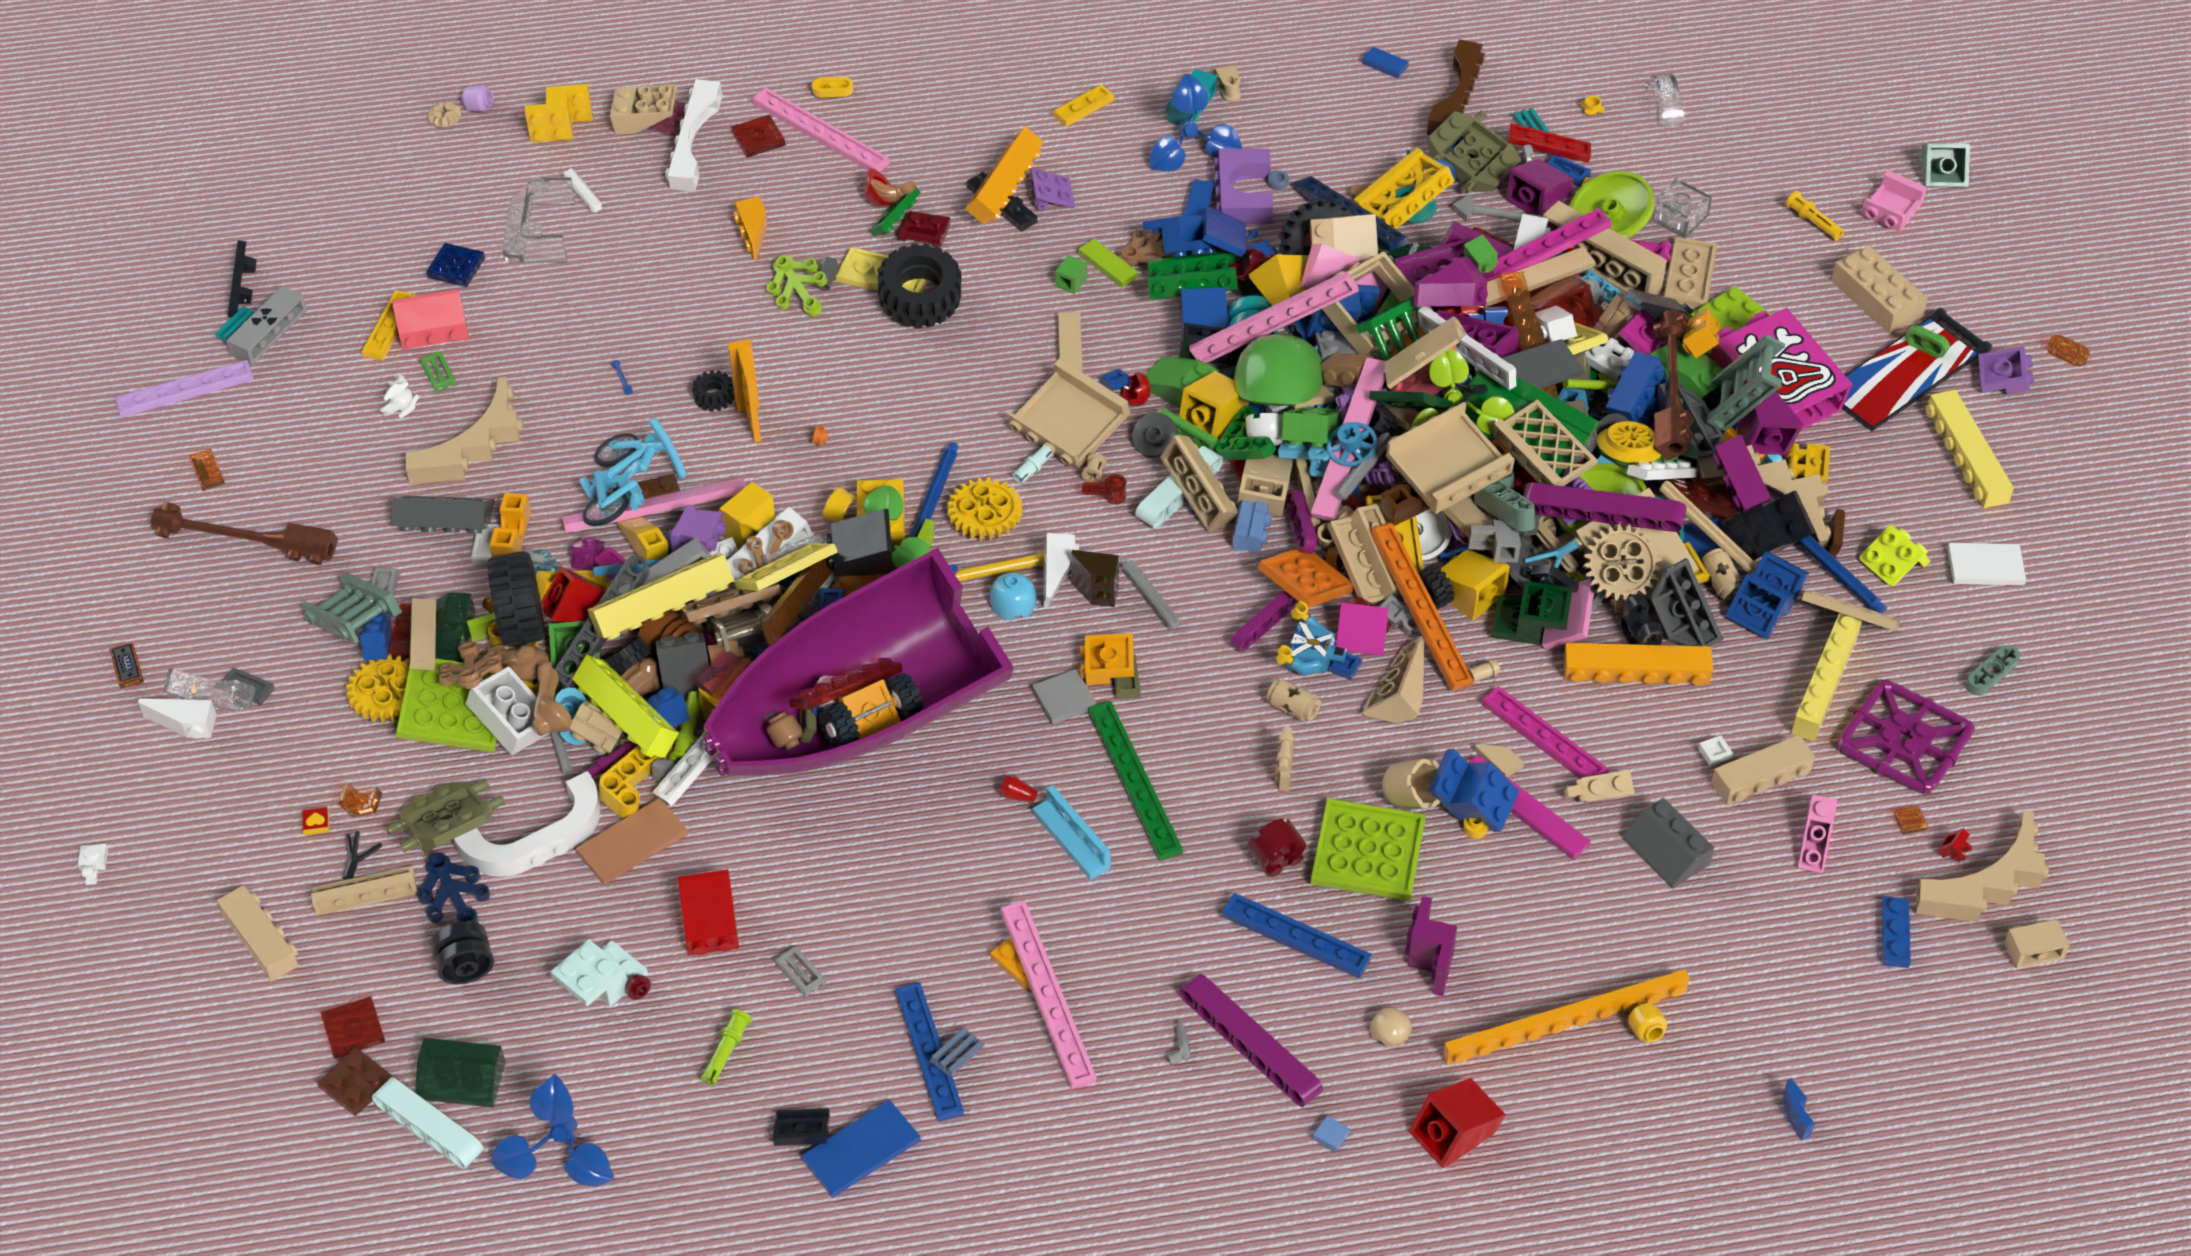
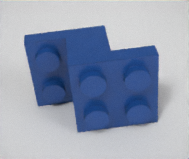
M1202 215L1177 216L1143 221L1144 230H1152L1153 234L1162 233L1165 254L1173 253L1174 257L1212 253L1216 252V248H1218L1203 240Z
M1357 284L1358 292L1339 300L1356 323L1370 318L1380 294L1379 286ZM1320 309L1312 314L1306 329L1307 337L1316 338V333H1322L1326 330L1339 332L1340 330L1327 314Z
M1766 551L1755 573L1746 574L1725 616L1766 639L1770 638L1779 618L1789 615L1809 573Z
M1455 749L1446 750L1428 788L1457 819L1480 818L1493 832L1502 831L1519 794V790L1491 762L1468 763Z

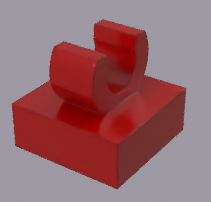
M1964 828L1947 834L1937 852L1942 858L1952 855L1953 859L1957 862L1965 860L1966 856L1963 853L1969 852L1972 849L1971 845L1966 842L1970 834Z

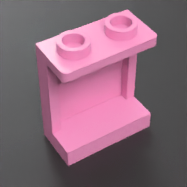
M1888 170L1884 174L1882 185L1871 199L1866 198L1864 200L1861 215L1900 232L1923 203L1927 187Z

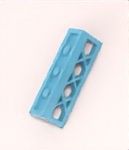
M1053 785L1047 788V800L1033 808V815L1089 880L1111 869V851Z

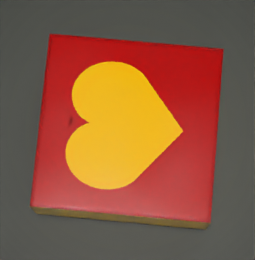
M328 807L303 810L304 835L330 832Z

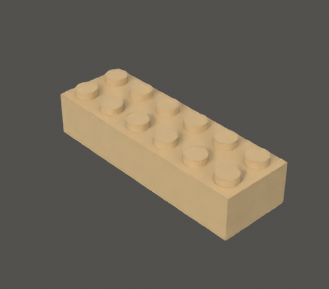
M1560 201L1556 202L1543 214V218H1548L1547 228H1551L1550 232L1584 216V214ZM1610 228L1570 247L1573 249L1584 247L1595 261L1594 267L1590 269L1625 294H1628L1627 291L1629 289L1658 295L1662 290L1667 260Z

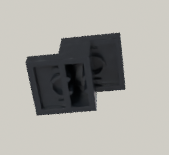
M1796 490L1774 501L1760 503L1722 523L1729 538L1753 561L1761 558L1766 551L1778 553L1816 533Z

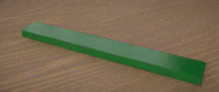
M1108 701L1088 707V713L1159 861L1183 854V848L1112 702Z

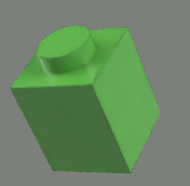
M1484 235L1464 244V257H1471L1482 274L1492 271L1497 266L1498 253Z
M1068 255L1055 271L1056 287L1075 294L1088 278L1087 262Z

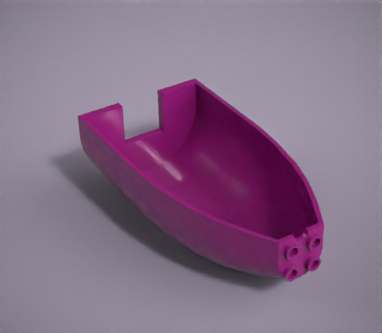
M938 547L833 602L807 618L781 637L777 643L765 649L742 672L704 724V735L702 737L705 743H703V746L709 756L714 755L717 761L715 766L721 777L725 775L769 776L794 774L830 767L873 752L902 739L1011 679L1014 666L989 627L980 630L979 633L961 607L963 586ZM901 673H907V676L910 675L912 681L916 682V688L919 687V695H922L923 699L921 701L924 703L923 710L908 719L874 735L837 748H833V745L829 744V739L826 740L824 737L826 734L821 730L822 725L819 723L821 719L818 715H816V731L810 743L801 742L799 738L798 741L800 743L789 750H786L785 746L782 748L775 747L766 731L768 725H770L768 721L783 712H786L787 715H794L800 725V700L807 688L814 689L820 677L825 675L837 677L836 682L843 685L844 682L849 684L856 679H864L869 684L882 679L885 682Z

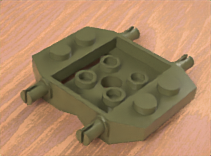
M1482 110L1474 117L1454 111L1427 140L1431 158L1434 160H1444L1453 166L1456 176L1464 184L1461 190L1465 194H1468L1470 190L1473 192L1495 191L1508 178L1510 170L1513 167L1519 166L1522 161L1514 148L1515 144L1508 143V141L1481 123L1487 116ZM1467 132L1468 135L1446 155L1445 152ZM1467 154H1472L1476 158L1472 159Z
M486 779L473 785L459 782L443 784L436 787L433 792L419 795L413 798L412 802L403 805L398 821L385 826L389 835L403 829L411 837L400 842L404 853L416 846L424 853H427L483 824L494 821L491 815L493 814L492 810L505 805V801L501 794L489 801H484L477 794L490 788ZM444 807L446 808L438 813L436 812Z

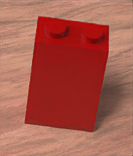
M560 566L541 602L542 611L553 621H586L589 618L587 610L597 606L608 588Z
M729 869L678 876L688 956L738 949L739 940Z
M1468 1078L1428 1094L1408 1131L1442 1168H1446L1495 1134L1506 1114L1472 1078Z

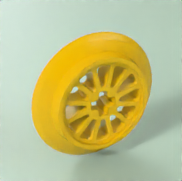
M1632 421L1618 422L1601 431L1597 437L1599 448L1609 457L1622 462L1636 464L1639 461L1652 462L1662 455L1655 447V432L1650 427Z

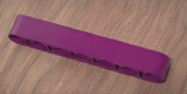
M1542 483L1526 484L1523 497L1534 503L1535 514L1615 525L1621 524L1623 526H1628L1629 524L1631 527L1669 532L1682 530L1687 506L1684 503L1676 500Z
M1199 973L1179 988V994L1183 1001L1295 1104L1304 1107L1323 1091L1322 1083L1308 1068L1205 975Z

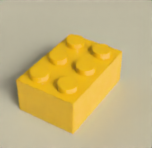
M904 480L857 481V516L866 514L864 502L866 497L874 490L889 485L900 493L903 500V512L897 520H890L892 548L895 545L900 546L901 542L905 539Z

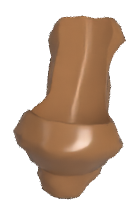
M527 643L511 647L497 644L488 648L487 651L489 653L499 650L502 656V667L507 668L509 666L521 680L528 682L538 679L537 673L540 663L549 662L547 654L541 648Z
M651 658L642 659L634 666L625 670L621 675L639 695L655 694L663 686L661 675L657 671V663Z
M551 662L540 663L537 673L539 692L534 707L532 728L540 736L550 732L569 731L572 724L571 716L561 703L554 701L555 689L559 683L558 673L552 668Z

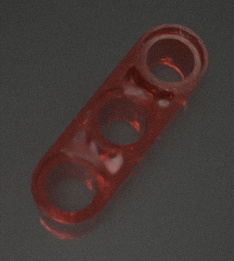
M401 602L399 607L402 613L396 617L389 655L392 656V660H395L400 655L402 661H405L408 658L410 659L411 603Z

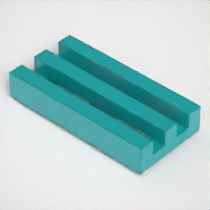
M1533 107L1529 108L1528 112L1525 109L1521 110L1520 114L1518 111L1514 112L1513 118L1518 125L1528 127L1523 120L1525 119L1529 124V128L1550 133Z
M243 306L215 333L217 339L227 343L226 341L255 313L254 310L250 309L248 311L247 307Z

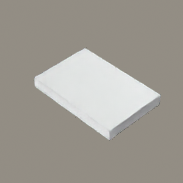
M1948 544L1947 550L1953 584L2025 585L2026 576L2020 544Z

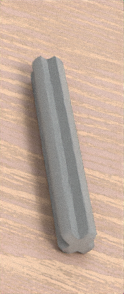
M1386 432L1380 435L1377 439V449L1373 456L1355 466L1335 490V495L1339 500L1348 498L1387 450L1388 442L1392 439L1389 433ZM1371 449L1368 450L1367 453H1366L1362 458H1364L1366 455H1368L1369 452L1371 451Z
M1133 560L1124 562L1123 571L1167 627L1171 630L1178 627L1180 619Z

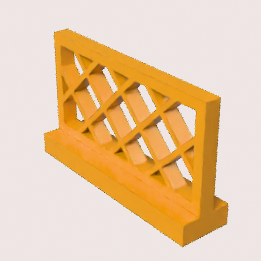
M750 339L727 343L736 408L738 412L746 411L754 442H760L761 435L757 408H760L752 344Z

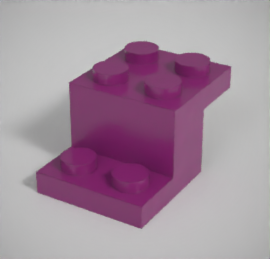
M1422 896L1420 905L1414 906L1412 925L1409 926L1405 955L1409 956V967L1432 972L1430 983L1434 984L1433 994L1443 996L1454 954L1457 925L1430 920L1432 898Z

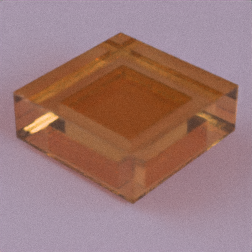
M1919 805L1895 810L1894 817L1903 835L1927 830L1928 824Z

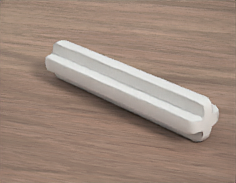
M573 169L565 170V180L594 213L601 211L602 203Z

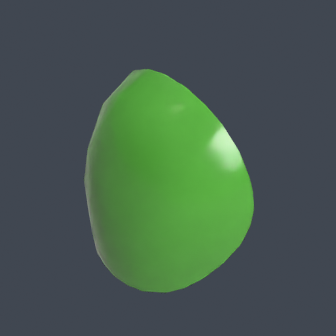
M1285 333L1260 336L1244 349L1238 359L1234 374L1235 389L1242 399L1257 404L1289 406L1305 403L1315 397L1321 389L1323 374L1320 364L1323 362L1317 350L1304 339Z

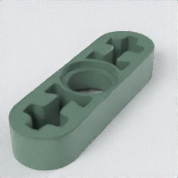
M2011 645L1999 648L1970 673L1966 683L1967 690L1977 696L1987 693L2017 666L2020 659L2019 650ZM1995 667L1999 670V673H1990L1987 668Z

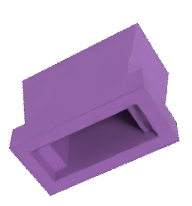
M687 505L670 534L672 552H675L696 537L699 538L710 554L712 551H715L720 536H723L726 531L723 512L697 510L695 506Z

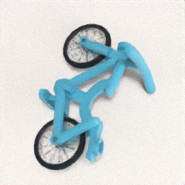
M652 418L649 421L656 434H648L645 442L639 440L634 434L624 433L606 440L595 453L596 463L604 467H613L607 471H595L593 473L592 485H590L586 477L580 478V483L591 501L583 512V520L586 524L590 526L608 524L623 514L628 503H630L633 511L638 510L639 506L644 505V497L636 480L629 482L634 473L645 472L648 469L656 452L666 451L678 477L681 479L686 477L685 468L673 443L656 418ZM626 468H628L622 475H617ZM617 484H619L620 489L615 492H609L610 488H616Z

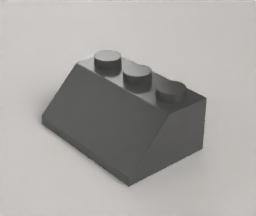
M1664 797L1644 809L1622 837L1672 889L1709 866L1714 851V846Z

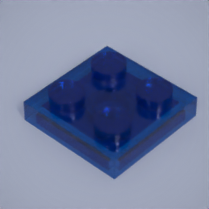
M444 243L426 271L427 278L468 287L485 260V253Z

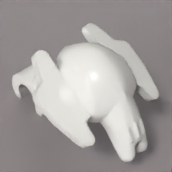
M397 373L394 375L396 381L388 384L390 388L384 396L385 401L390 398L391 402L383 407L380 412L384 416H388L400 410L401 412L398 416L403 418L415 409V403L419 395L415 394L412 396L411 390L406 388L408 386L407 380L401 373Z

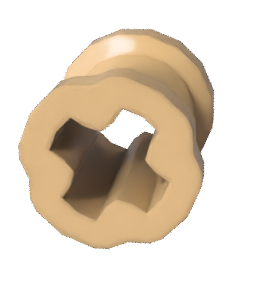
M1090 454L1087 458V467L1082 471V478L1091 484L1099 483L1102 478V469L1107 465V459L1101 454Z

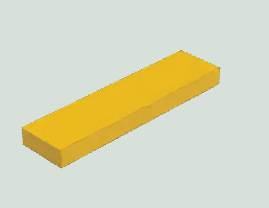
M394 291L361 351L363 357L384 361L398 335L392 300L415 297V294Z

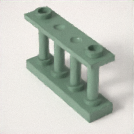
M1766 334L1711 379V383L1722 388L1720 405L1707 415V423L1726 432L1781 387L1782 380L1771 374L1772 358L1785 348V343Z
M349 573L340 577L344 585L342 590L316 607L306 601L301 604L305 610L303 615L311 625L315 624L354 644L359 642L354 631L380 613H386L392 617L402 613L391 592Z

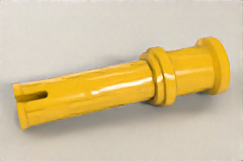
M1795 191L1788 197L1786 207L1793 208L1802 219H1809L1835 241L1843 236L1844 229L1817 210L1814 202L1803 198L1801 192Z

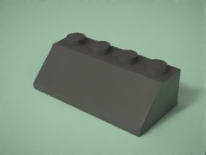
M399 496L392 498V526H399L400 531H413V527H422L424 532H436V528H445V532L451 533L459 532V529H468V533H482V529H487L488 524L491 523L495 498Z

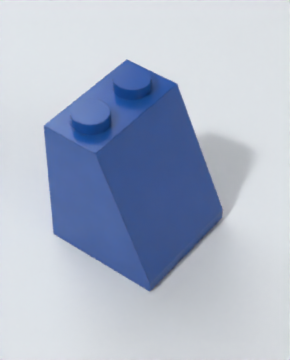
M1225 287L1181 289L1179 308L1182 329L1184 323L1228 328Z

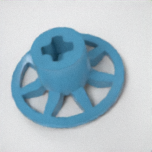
M1349 422L1340 425L1331 433L1327 443V451L1332 460L1340 465L1351 467L1358 466L1365 459H1370L1377 449L1375 432L1368 425L1359 422ZM1360 428H1363L1366 431L1361 433ZM1369 435H1371L1373 438V445L1364 442L1363 439H1366ZM1335 437L1338 438L1339 444L1331 447L1333 439ZM1344 449L1341 460L1333 454V452ZM1359 449H1371V451L1362 458ZM1350 452H1353L1358 461L1347 462L1346 460L1349 458Z

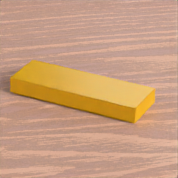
M1101 84L1053 110V117L1067 127L1114 101V94Z

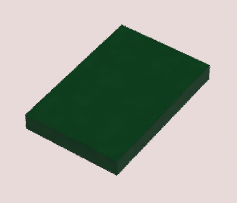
M1370 391L1369 399L1401 409H1425L1432 407L1436 410H1448L1453 404V401L1425 392Z

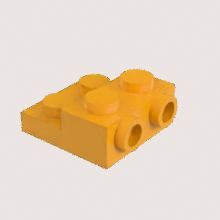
M1133 633L1085 636V645H1081V660H1085V664H1081V678L1086 679L1087 685L1111 684V678L1134 677Z

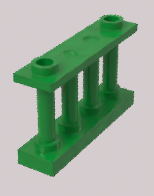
M1221 251L1148 260L1149 277L1147 279L1150 299L1180 296L1181 289L1225 287L1226 290L1238 289L1236 268L1229 267L1231 264L1236 263L1235 254Z
M1414 295L1356 325L1359 334L1368 331L1369 334L1373 335L1384 361L1389 360L1392 356L1380 331L1382 324H1384V327L1387 326L1398 353L1404 350L1406 346L1395 323L1397 316L1399 319L1402 318L1412 343L1420 339L1410 316V309L1413 308L1418 314V310L1422 308L1414 306Z

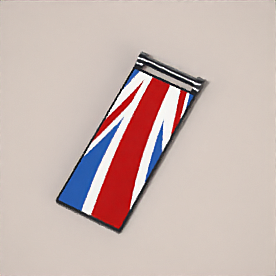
M1940 307L1933 315L1918 324V326L1945 337L1950 345L1947 353L1941 358L1933 357L1910 346L1905 339V334L1845 375L1852 383V387L1842 410L1868 430L1874 431L1979 357L1978 354L1988 353L1992 348V344L1981 340L1947 315V311ZM1942 321L1944 324L1949 326L1951 329H1953L1967 341L1976 346L1977 349L1975 350L1974 348H1972L1970 345H1968L1962 339L1957 337L1955 334H1953L1939 322Z

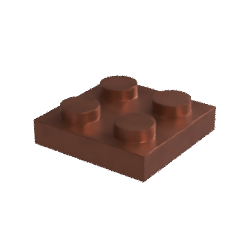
M355 1047L324 1075L317 1084L322 1091L352 1115L356 1116L373 1101L371 1096L393 1076Z

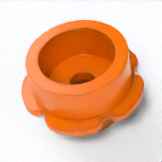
M825 425L815 426L812 443L818 444V447H820L821 443L826 444L829 431L824 430Z

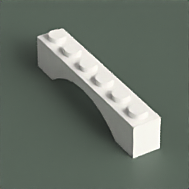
M696 79L694 87L690 88V101L685 105V118L680 121V135L676 136L675 152H671L670 168L666 169L665 174L671 190L695 192L700 175L697 161L691 153L692 143L702 124L719 110L723 97L720 82Z

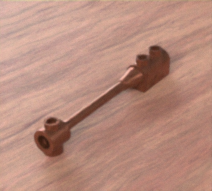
M1676 310L1663 312L1660 316V321L1653 325L1657 338L1668 341L1669 397L1666 408L1654 414L1655 447L1667 461L1684 454L1687 451V442L1693 440V434L1687 427V425L1693 422L1692 416L1689 411L1683 409L1678 394L1677 341L1683 337V328L1689 326V321L1684 313L1681 314Z
M163 502L161 508H155L151 516V528L156 530L155 534L162 538H169L170 533H179L181 528L263 542V544L286 553V558L289 560L300 561L301 556L309 557L308 562L314 565H322L323 560L330 561L338 543V538L332 530L288 523L285 532L261 533L183 519L182 512L180 511L181 508L170 502Z

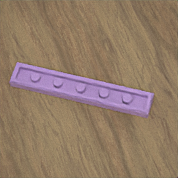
M248 360L117 396L115 400L122 418L254 380Z

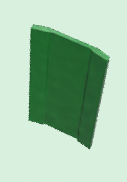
M1478 370L1476 376L1468 385L1484 384L1487 386L1485 394L1472 395L1467 400L1479 410H1481L1482 403L1492 396L1505 398L1512 405L1515 413L1521 411L1534 401L1539 400L1583 446L1599 424L1594 418L1517 376L1516 387L1508 390L1484 372ZM1466 390L1462 393L1463 397L1467 394ZM1466 406L1465 414L1477 426V418L1480 414ZM1536 409L1529 413L1528 418L1542 419L1543 415ZM1516 423L1512 429L1524 431L1525 424ZM1528 424L1527 431L1541 433V425ZM1544 426L1543 433L1557 434L1558 430L1553 426ZM1481 431L1486 436V438L1492 441L1495 440L1493 434H1487ZM1526 437L1525 442L1528 445L1539 446L1540 439ZM1542 439V447L1556 448V440ZM1559 441L1558 448L1572 450L1573 445L1570 442ZM1541 453L1540 457L1544 461L1554 462L1555 454ZM1557 454V462L1571 463V456ZM1556 468L1555 473L1560 477L1566 469Z

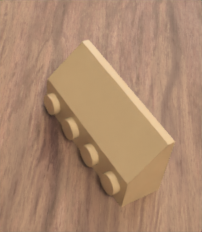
M1174 436L1160 458L1206 530L1210 533L1231 523L1238 514L1236 506L1228 498L1221 482L1217 481L1210 465L1201 456L1198 446L1188 436Z

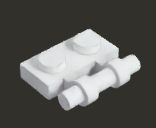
M1608 338L1609 342L1602 344L1604 347L1598 345L1585 351L1590 366L1615 381L1621 379V365L1627 366L1635 352L1629 347L1621 346L1614 338Z

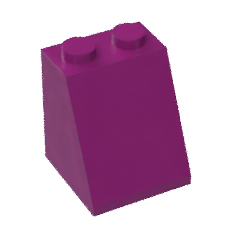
M1541 159L1513 167L1510 170L1506 201L1528 214L1543 216L1556 202H1562L1571 194L1573 178Z
M1776 391L1735 424L1738 435H1742L1746 446L1752 445L1754 453L1758 452V454L1787 455L1803 427L1802 421Z

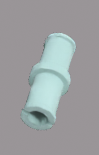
M1043 445L1033 456H1028L1025 459V463L1012 474L1015 477L1014 480L1022 485L1033 473H1038L1041 470V466L1053 456L1052 450L1047 445Z

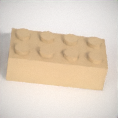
M1870 246L1835 263L1831 281L1889 334L1923 317L1928 298Z

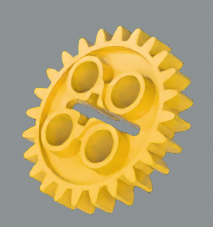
M979 477L977 483L970 479L968 486L962 483L961 490L954 489V495H950V502L947 503L948 518H950V524L955 525V530L959 531L962 529L963 536L970 533V539L978 535L980 541L983 540L984 536L992 540V535L1001 538V532L1009 534V528L1015 529L1016 523H1020V516H1022V499H1020L1019 492L1015 493L1014 486L1008 488V482H1004L1001 485L998 478L991 482L990 477H988L986 482H983Z
M388 655L387 660L379 659L377 662L369 660L368 666L361 663V671L354 669V676L348 678L350 684H346V695L351 709L354 708L356 715L361 713L364 720L370 716L373 723L377 718L381 719V723H384L386 718H390L391 722H394L395 716L400 717L410 668V659L408 658L402 662L400 655L395 660H392V656Z

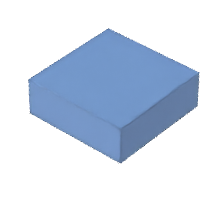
M1327 1115L1313 1134V1140L1336 1152L1349 1135L1350 1128Z

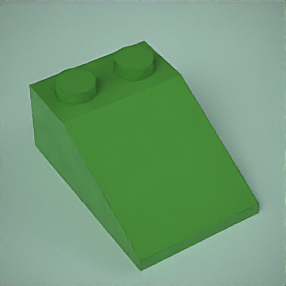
M1678 340V381L1684 385V388L1705 400L1720 389V387L1711 383V379L1719 374L1723 368L1717 361L1704 354L1698 358H1695L1693 354L1689 355L1682 345L1683 342ZM1668 344L1649 355L1660 358L1669 379Z
M1164 356L1145 376L1150 380L1151 393L1180 408L1184 388L1214 371L1218 372V369L1201 360Z
M1302 407L1283 412L1282 440H1289L1290 445H1303V442H1311V446L1324 447L1325 443H1328L1331 433L1339 427L1342 421L1339 409Z
M586 621L548 624L551 665L553 669L556 668ZM583 644L579 649V653H587L590 649V644ZM602 648L595 658L602 659ZM570 664L566 668V673H574L577 665ZM562 684L556 686L555 694H558L563 689Z

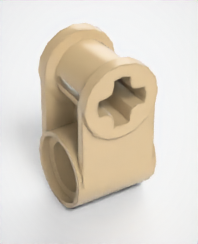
M1236 65L1214 68V75L1218 76L1217 86L1223 99L1227 102L1238 101L1241 98L1239 89L1241 79Z

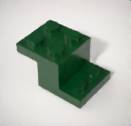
M1525 581L1522 599L1499 595L1492 638L1539 645L1542 627L1566 630L1573 588Z

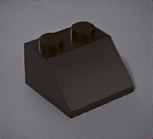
M1072 550V584L1090 604L1115 607L1119 588V555Z

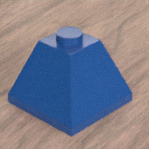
M674 687L664 688L647 700L672 727L690 720L683 695Z

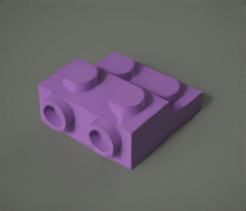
M2024 346L1978 354L1983 393L2006 389L2007 395L2030 391V384H2034L2032 370L2028 371V368H2032L2033 365L2031 355H2026Z

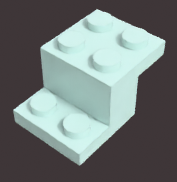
M590 939L550 971L552 978L584 1005H590L599 997L610 1007L627 993L625 986L631 976L636 974L648 975L647 968L614 941H610L601 949Z

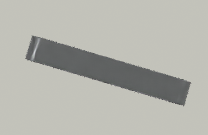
M633 555L626 560L597 605L624 594L619 592L622 584H630L627 592L644 584L650 574V568L642 556ZM643 564L640 572H632L634 565ZM590 616L554 669L558 673V684H562L563 689L568 687L575 688L577 686L572 678L586 655L596 657L607 638L598 637L597 633L592 632L594 626ZM583 644H590V649L587 653H579V649ZM570 664H576V671L572 674H567L566 668Z

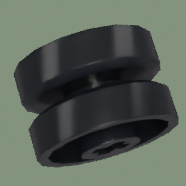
M460 921L449 924L440 929L430 942L439 977L445 983L458 985L477 981L486 976L492 970L495 963L485 927L480 923Z

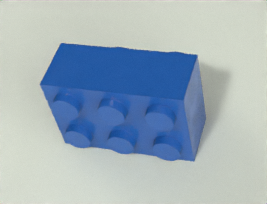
M1634 352L1628 365H1621L1618 384L1615 389H1609L1608 397L1606 398V409L1609 414H1621L1629 421L1650 427L1651 419L1659 409L1658 386L1659 384L1669 383L1660 358Z

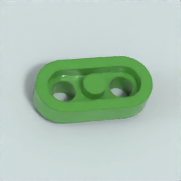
M1918 325L1911 326L1905 334V339L1910 346L1936 358L1943 357L1950 348L1949 342L1945 337Z

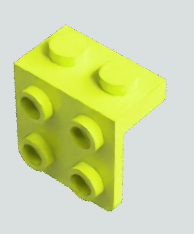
M1892 524L1860 555L1861 562L1889 586H1895L1917 562L1923 568L1930 562L1926 555L1928 553L1926 548L1919 542L1914 544L1909 540L1911 536L1902 528L1897 530Z

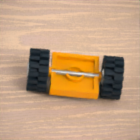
M901 673L885 682L884 679L839 698L838 703L820 711L819 718L821 720H819V723L822 725V732L826 734L824 737L826 740L829 739V744L833 745V748H837L874 735L908 719L923 710L924 703L921 701L923 699L922 695H919V687L916 688V682L912 681L910 675L907 676V673Z

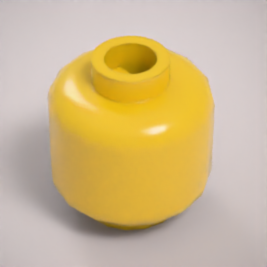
M1651 1003L1636 1006L1628 1018L1629 1027L1636 1037L1643 1042H1656L1660 1040L1667 1028L1666 1018Z

